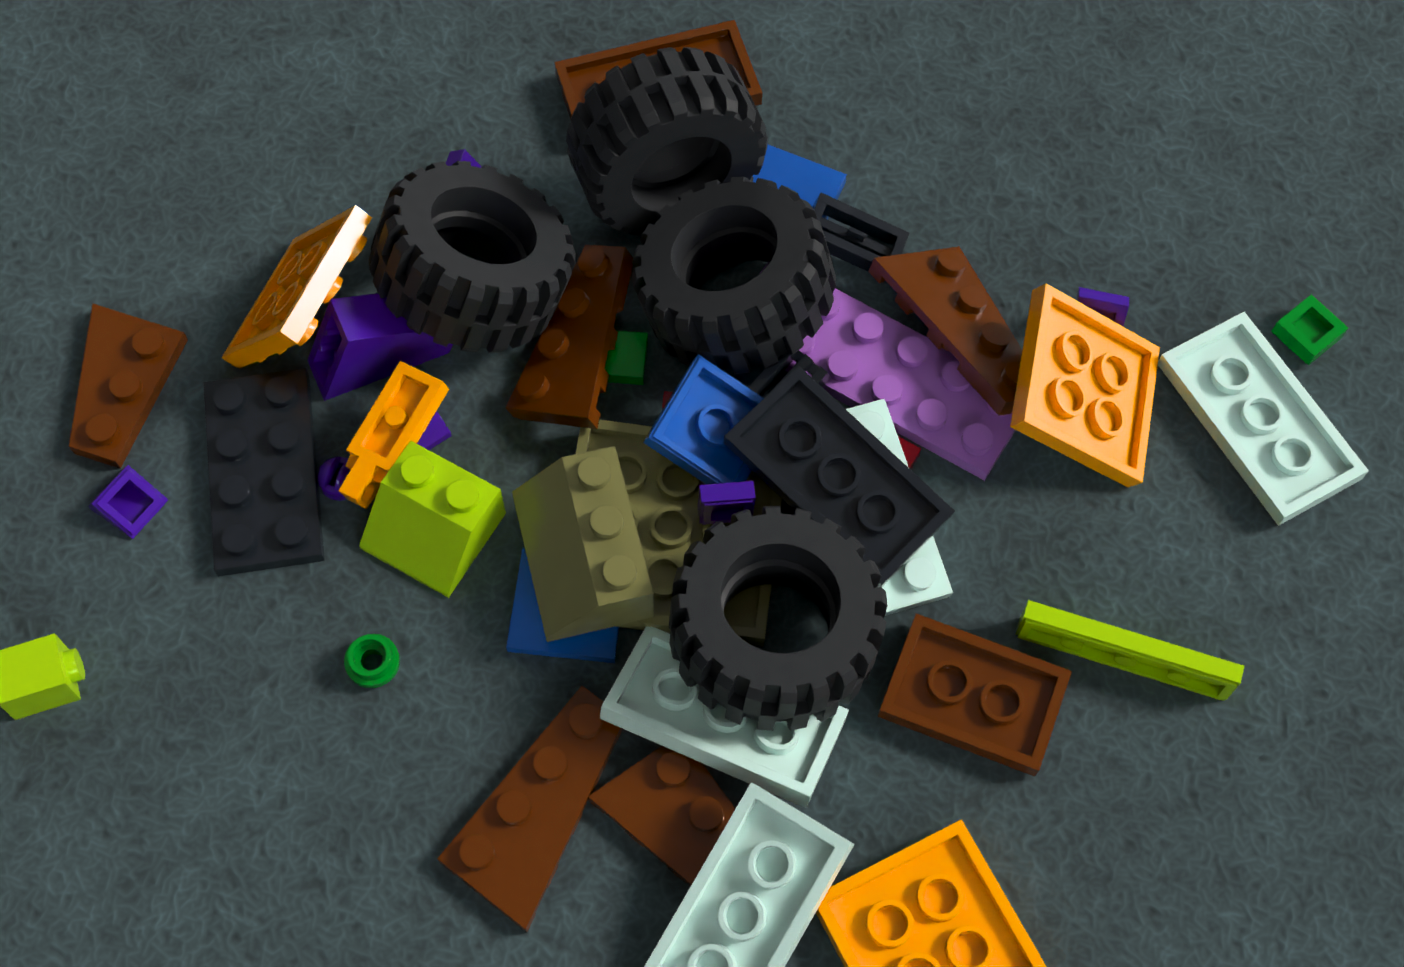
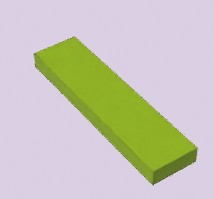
M1030 600L1027 601L1020 616L1015 635H1018L1017 638L1222 701L1228 699L1241 684L1244 665Z

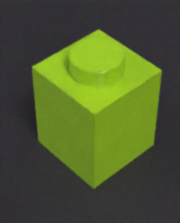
M55 633L0 650V707L15 720L81 700L77 682L85 679L82 659L76 648L69 649Z

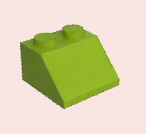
M410 441L380 483L359 547L449 598L506 514L501 489Z

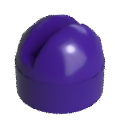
M340 456L325 460L320 466L318 473V484L322 488L323 494L336 501L346 500L338 490L350 472L346 467L348 459ZM337 468H341L335 482V487L329 485Z

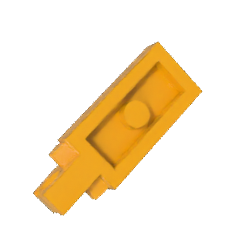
M400 361L346 449L350 454L346 463V467L350 472L338 491L347 500L365 509L368 508L377 495L383 478L410 441L418 443L449 391V388L442 380Z

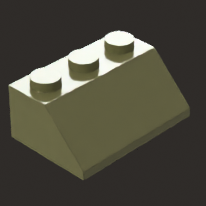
M615 446L561 457L512 491L547 642L654 617V593Z

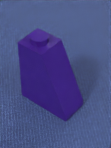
M375 293L331 299L307 361L324 401L391 376L400 361L414 367L448 354L453 344L449 343L447 347L433 342L434 337L424 332L419 335L409 329L405 318L402 316L396 318L385 304L387 298H380L379 294Z

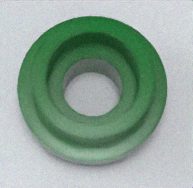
M367 634L357 638L350 644L345 653L344 666L349 678L355 684L364 688H377L387 684L394 678L400 666V656L397 647L389 638L380 634ZM372 654L380 655L382 663L378 668L367 670L363 667V662L367 656Z

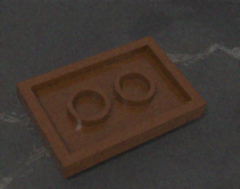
M916 613L878 717L1035 777L1040 770L1072 671Z

